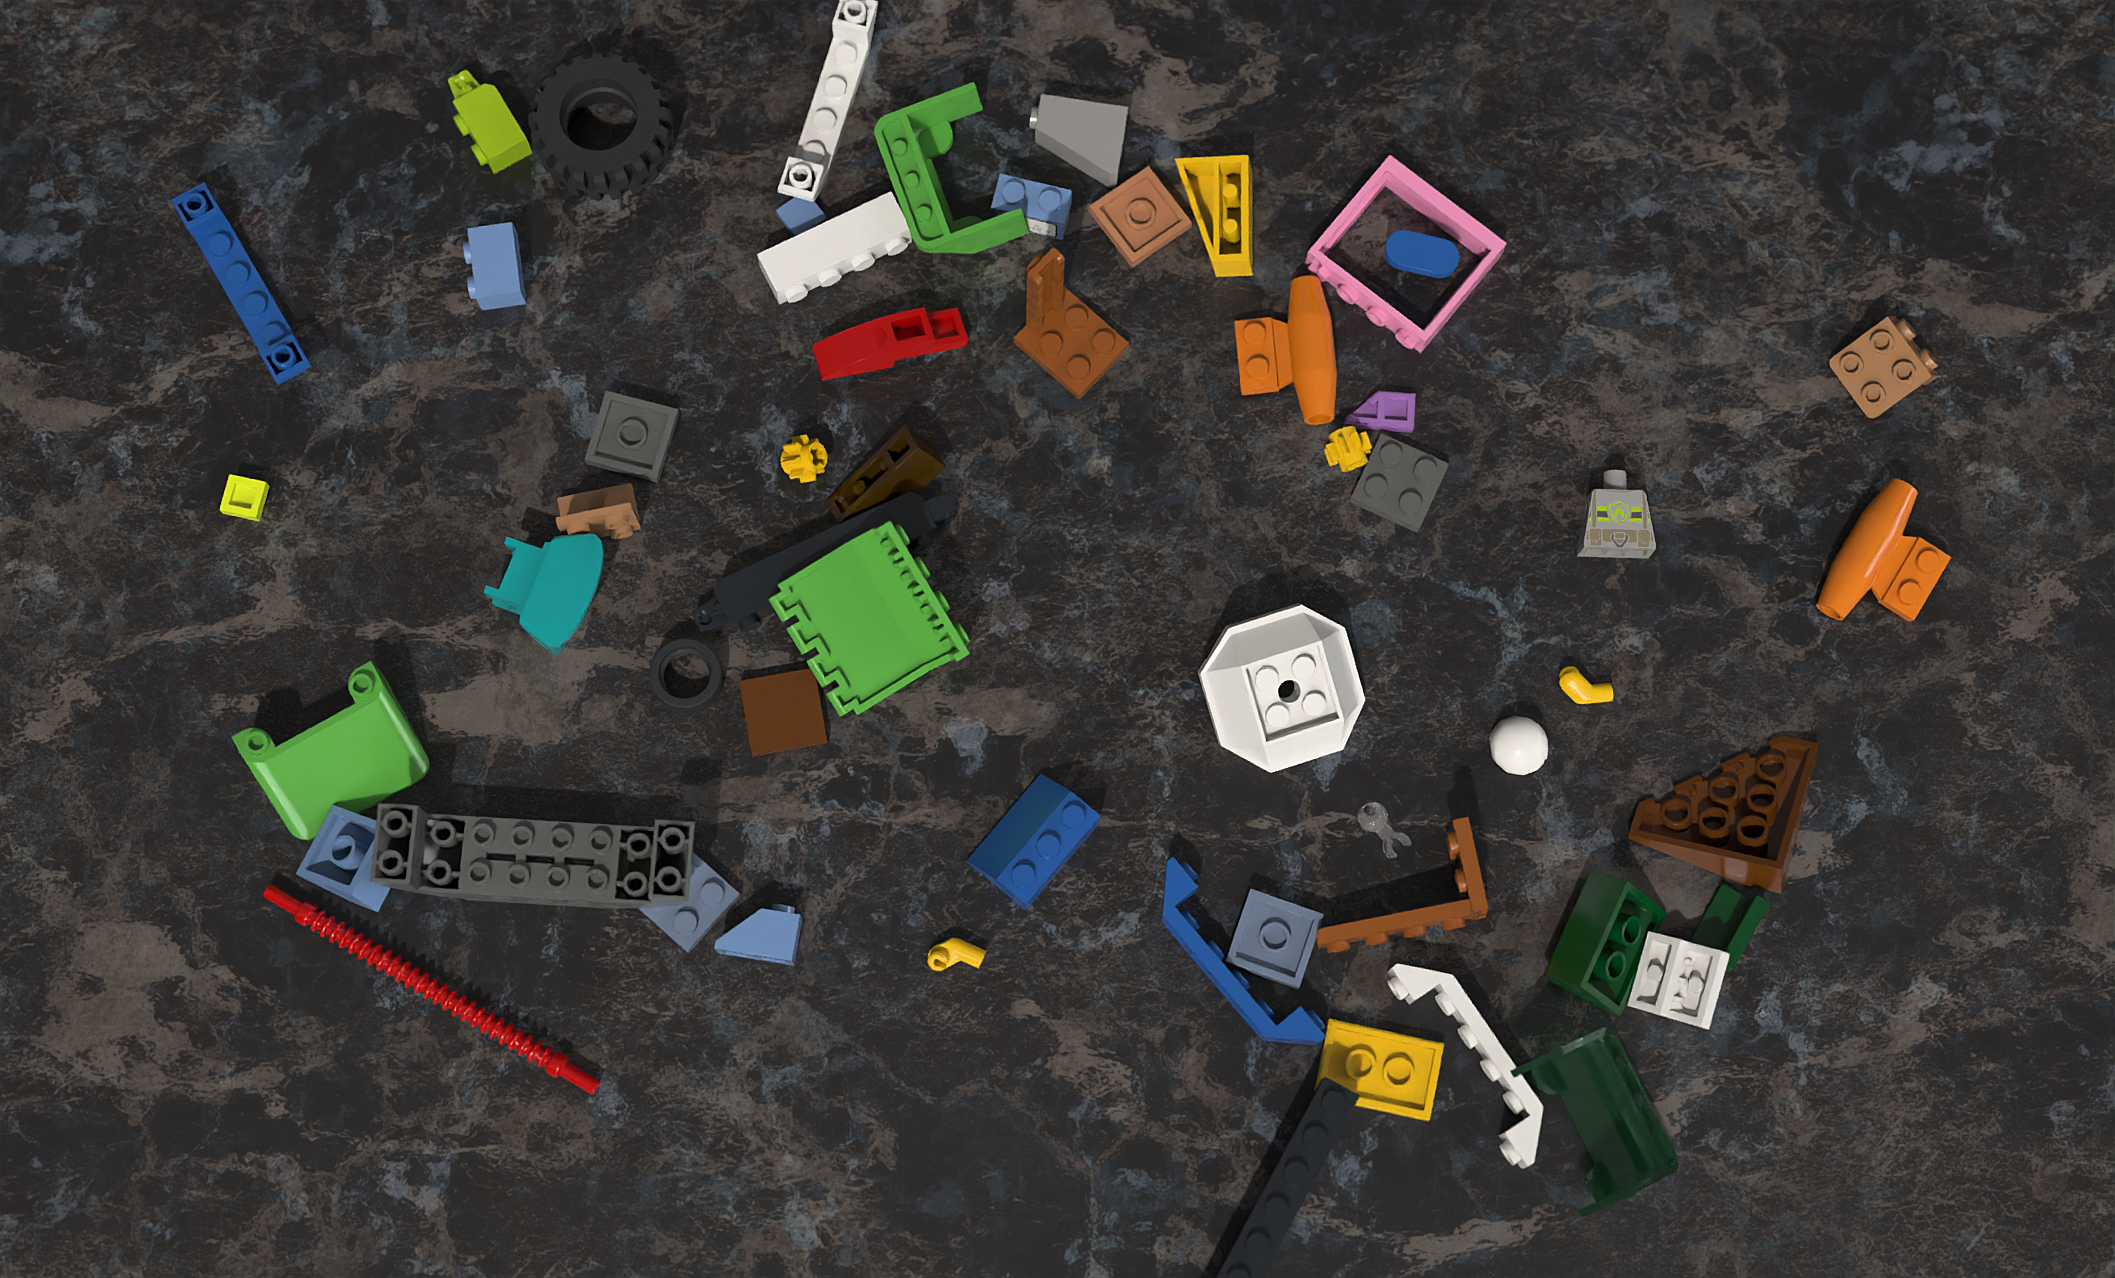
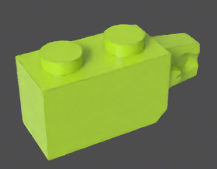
M467 70L448 79L455 100L452 102L458 113L453 116V120L463 136L470 133L475 142L470 147L481 166L488 163L495 174L532 154L526 136L494 85L484 83L480 86Z

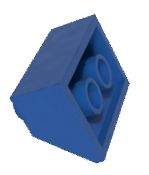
M1040 774L969 857L967 863L1026 911L1098 826L1101 815L1072 791Z

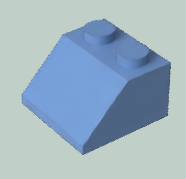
M332 805L296 874L350 902L378 912L390 887L370 882L376 820Z

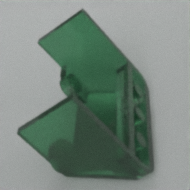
M1603 1027L1510 1071L1513 1078L1531 1070L1533 1082L1539 1090L1544 1091L1548 1095L1560 1093L1594 1162V1165L1587 1169L1585 1187L1595 1201L1578 1210L1581 1217L1628 1198L1677 1170L1678 1159L1675 1150L1619 1038L1611 1029Z

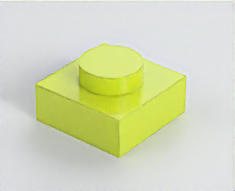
M229 474L219 510L226 515L260 522L270 486L264 481Z

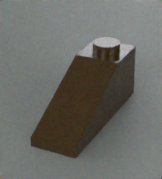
M904 425L838 488L826 502L838 524H841L910 491L919 493L946 468V465L933 443Z

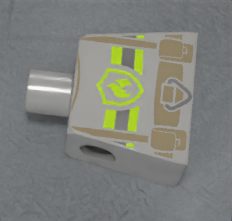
M1605 471L1604 489L1591 490L1585 501L1577 556L1649 558L1656 549V542L1645 491L1627 490L1625 471Z

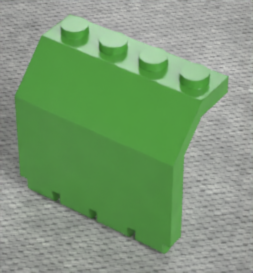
M884 521L854 537L777 584L780 592L768 599L782 622L794 615L797 617L798 621L786 629L801 654L803 655L816 648L818 653L806 660L821 687L828 685L834 680L836 681L838 686L828 691L826 695L839 716L848 713L852 709L856 715H859L928 671L951 660L957 662L970 654L965 646L970 643L967 634L959 623L955 625L951 623L945 613L950 610L947 601L939 590L935 592L931 590L925 580L930 577L926 566L919 557L912 558L906 548L910 544V540L900 524L893 526L890 521Z

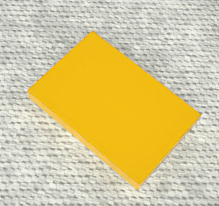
M1328 1019L1314 1091L1320 1080L1326 1076L1360 1095L1355 1106L1430 1121L1444 1043Z

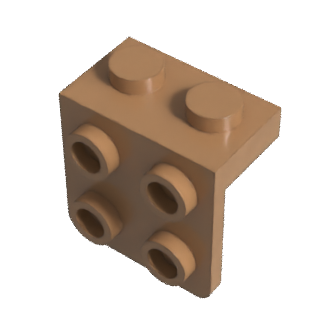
M1886 317L1830 359L1829 365L1869 418L1878 417L1919 386L1928 385L1940 376L1935 370L1939 366L1938 362L1928 349H1919L1913 341L1916 333L1904 318L1899 321L1896 317Z

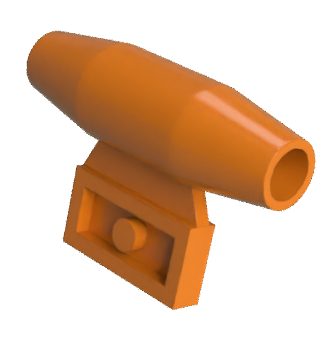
M1300 276L1293 279L1290 283L1287 323L1272 319L1271 317L1234 321L1242 395L1278 392L1281 388L1293 382L1305 423L1320 425L1334 420L1337 367L1332 320L1320 279L1316 276Z
M1891 478L1861 513L1831 564L1816 607L1821 612L1836 620H1843L1871 588L1878 599L1877 602L1908 622L1915 620L1951 557L1921 537L1902 536L1918 494L1913 486L1903 480Z

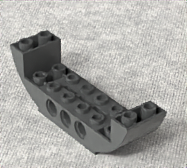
M378 803L370 882L404 891L473 901L608 909L673 906L683 904L689 900L695 822L655 820V827L457 816L427 814L417 805Z

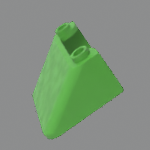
M371 661L357 668L349 678L348 688L355 704L276 747L270 735L259 728H248L232 736L241 756L286 827L298 839H315L332 805L360 814L420 781L429 770V758L383 673Z

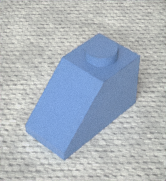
M772 904L771 910L761 908L717 939L714 949L719 954L795 965L803 920L800 914H794V907Z

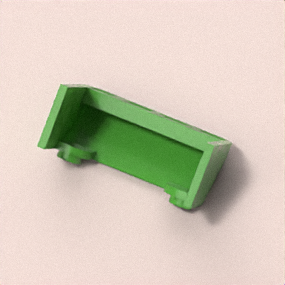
M974 82L886 114L878 120L875 126V138L912 239L920 250L927 253L974 254L1029 234L1021 208L986 221L974 216L954 221L931 158L946 153L952 146L953 133L949 122L983 110Z

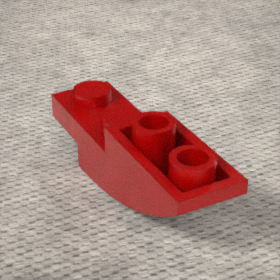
M925 307L881 317L846 329L813 344L812 350L821 379L824 381L891 368L894 366L895 360L966 347L968 337L958 308L926 313Z

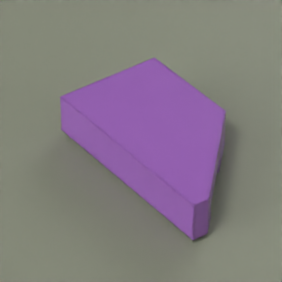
M1377 391L1366 403L1345 418L1344 427L1354 426L1357 429L1412 433L1414 429L1416 394Z

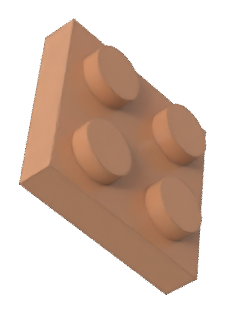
M1149 166L1089 206L1090 214L1131 267H1134L1190 229L1192 225L1191 220Z

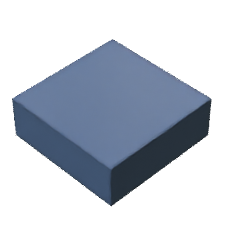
M794 197L776 210V215L793 237L827 222V217L815 201L811 202Z

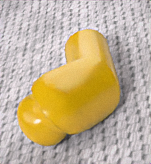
M1567 666L1560 671V687L1575 703L1591 704L1613 701V689L1610 682L1590 684L1574 666Z
M953 937L932 947L928 953L927 961L930 968L935 971H942L959 961L979 969L986 950Z

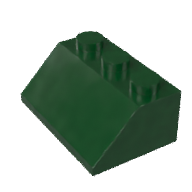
M1591 871L1585 885L1581 889L1574 910L1565 924L1564 932L1554 954L1549 960L1544 976L1564 991L1607 1012L1621 1016L1632 991L1648 931L1658 933L1666 912L1629 881Z

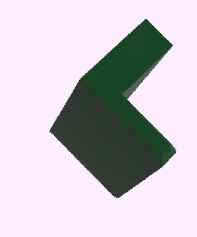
M1722 885L1717 890L1689 942L1729 953L1724 973L1726 974L1735 968L1770 902L1758 895L1748 899L1730 887Z

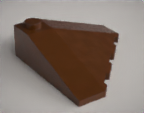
M1780 735L1768 741L1769 749L1750 758L1749 754L1745 752L1722 763V772L1705 780L1700 775H1697L1674 786L1673 792L1675 794L1657 803H1655L1652 797L1638 803L1628 838L1742 885L1782 893L1819 743Z

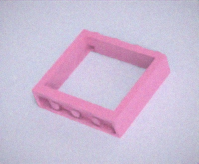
M1389 155L1308 251L1305 265L1308 266V271L1312 276L1318 277L1321 282L1327 281L1337 289L1338 295L1349 304L1356 303L1364 309L1367 317L1373 323L1381 327L1385 325L1393 331L1396 339L1403 346L1409 349L1415 348L1421 353L1501 257L1507 243ZM1385 186L1482 259L1423 330L1326 257Z

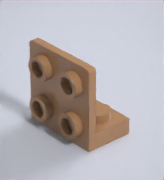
M632 483L557 498L560 517L555 519L562 536L595 534L598 538L610 536L612 539H622L631 536L633 531L641 529Z

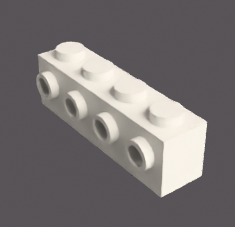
M890 191L757 254L760 268L780 305L786 301L789 303L797 302L804 298L809 290L820 285L822 287L833 285L841 279V275L851 270L862 271L870 267L875 262V259L887 253L891 256L902 252L907 248L908 243L912 242V237L905 217Z

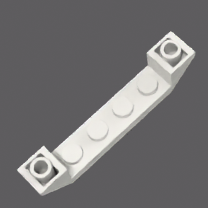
M839 1L832 23L834 37L795 156L788 157L778 187L779 193L814 202L827 183L869 54L878 1Z
M1397 964L1387 972L1391 978L1387 983L1400 1001L1405 998L1410 1005L1433 988L1436 989L1438 995L1435 996L1438 1005L1447 1016L1454 1015L1461 1026L1457 1030L1462 1040L1470 1049L1475 1046L1484 1059L1480 1062V1065L1486 1075L1493 1082L1495 1080L1500 1082L1506 1091L1503 1094V1098L1514 1114L1521 1113L1524 1117L1523 1120L1499 1135L1503 1141V1144L1500 1145L1502 1153L1512 1165L1518 1163L1521 1169L1534 1163L1543 1105L1452 974L1403 964Z

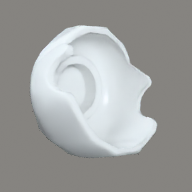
M1511 716L1499 721L1490 733L1489 740L1492 758L1507 773L1526 775L1537 771L1547 759L1548 739L1545 731L1530 718Z

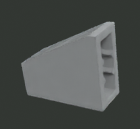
M1041 94L1039 107L1032 106L1029 128L1035 129V142L1107 187H1117L1128 107Z

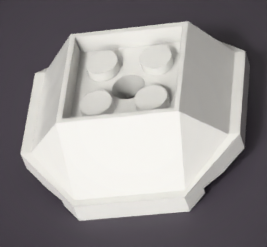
M1300 603L1226 626L1213 646L1208 658L1204 660L1198 670L1218 743L1270 773L1343 750L1365 702L1345 627ZM1286 680H1293V693L1287 698H1280L1278 689L1281 683Z

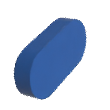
M1407 230L1393 233L1388 238L1384 249L1385 258L1392 267L1434 278H1445L1451 275L1459 262V251L1451 241Z

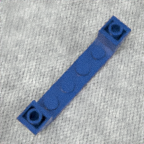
M203 182L172 199L171 201L181 219L198 243L257 345L259 353L276 383L280 385L312 367L299 341L206 184Z
M1174 857L1168 860L1165 867L1161 922L1261 1040L1308 1045L1319 1044L1326 1037L1321 1031L1325 1028V1025L1311 1009L1305 1012L1300 1006L1276 1026L1272 1021L1276 1016L1270 1007L1262 999L1256 1003L1247 992L1250 985L1236 969L1230 972L1221 960L1225 956L1212 940L1205 943L1196 932L1200 927L1195 919L1186 910L1181 913L1177 910L1182 903L1197 891L1198 885L1194 881L1198 877L1185 861L1179 864Z

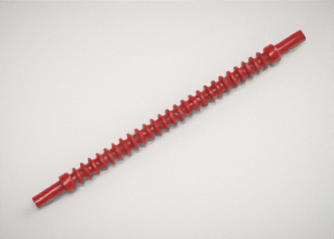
M270 884L264 891L263 897L293 914L297 923L302 926L311 925L310 929L313 932L320 930L321 937L329 935L331 943L338 941L339 948L347 946L349 954L357 952L359 960L366 958L367 965L375 963L377 971L385 969L387 977L395 975L396 982L403 980L405 988L413 986L415 994L423 992L424 999L433 998L432 1002L434 1005L441 1003L442 1010L451 1009L452 1016L461 1015L462 1022L470 1020L472 1028L479 1026L480 1033L488 1031L490 1039L498 1037L500 1045L508 1043L510 1051L516 1048L518 1056L526 1054L528 1062L536 1060L537 1067L545 1066L546 1073L555 1078L562 1076L591 1095H594L599 1088L601 1081L569 1063V1057L560 1051L554 1054L551 1046L542 1047L543 1042L541 1040L534 1042L533 1035L525 1037L523 1029L515 1031L513 1023L505 1025V1018L497 1020L495 1012L487 1014L485 1006L477 1008L475 1000L470 1003L467 1002V995L459 997L457 989L449 991L448 984L445 983L441 986L439 985L438 978L429 979L430 974L428 972L421 974L420 967L411 968L410 961L402 963L400 955L393 957L392 950L384 952L382 944L374 946L372 938L364 940L363 933L356 935L354 927L346 929L345 922L336 923L335 916L326 917L327 912L325 910L319 912L318 906L311 901L302 902L274 884Z

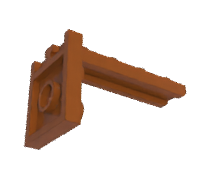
M1053 247L1046 255L1038 254L1026 269L1028 271L1026 282V325L1014 337V343L1077 399H1080L1129 349V343L1063 286L1065 259Z
M1469 818L1453 820L1452 831L1446 832L1450 860L1458 859L1460 868L1455 870L1454 875L1457 894L1459 898L1466 896V900L1321 928L1316 934L1319 949L1327 947L1328 953H1336L1351 949V942L1365 940L1366 946L1388 942V935L1403 932L1404 938H1412L1427 934V927L1442 925L1443 931L1465 927V920L1471 919L1473 921L1486 918L1488 905Z

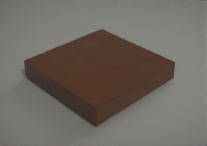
M810 668L739 681L752 757L828 744L818 683Z

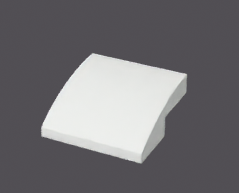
M1648 931L1627 1006L1709 1029L1730 954Z

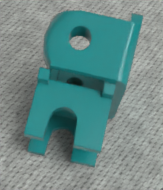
M595 534L554 536L552 541L545 542L541 549L506 537L504 544L508 549L513 550V557L499 590L486 585L484 594L492 599L491 603L494 606L520 615L519 623L527 634L547 651L557 656L563 650L566 641L571 638L580 626L596 592L604 561L602 541Z

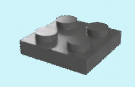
M606 391L584 459L586 464L658 483L678 421L679 410Z
M1381 433L1349 502L1418 533L1449 463Z

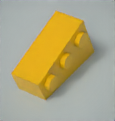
M1249 156L1175 158L1179 175L1216 277L1253 275L1252 168Z

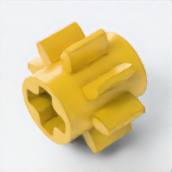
M1348 426L1336 430L1328 436L1331 443L1325 445L1326 449H1324L1330 466L1339 463L1341 471L1347 472L1357 469L1368 462L1366 454L1371 453L1370 449L1373 447L1366 431L1358 434L1354 426Z
M807 434L792 437L791 444L783 445L781 465L790 479L799 478L801 483L815 481L816 474L825 472L827 452L817 438L809 440Z

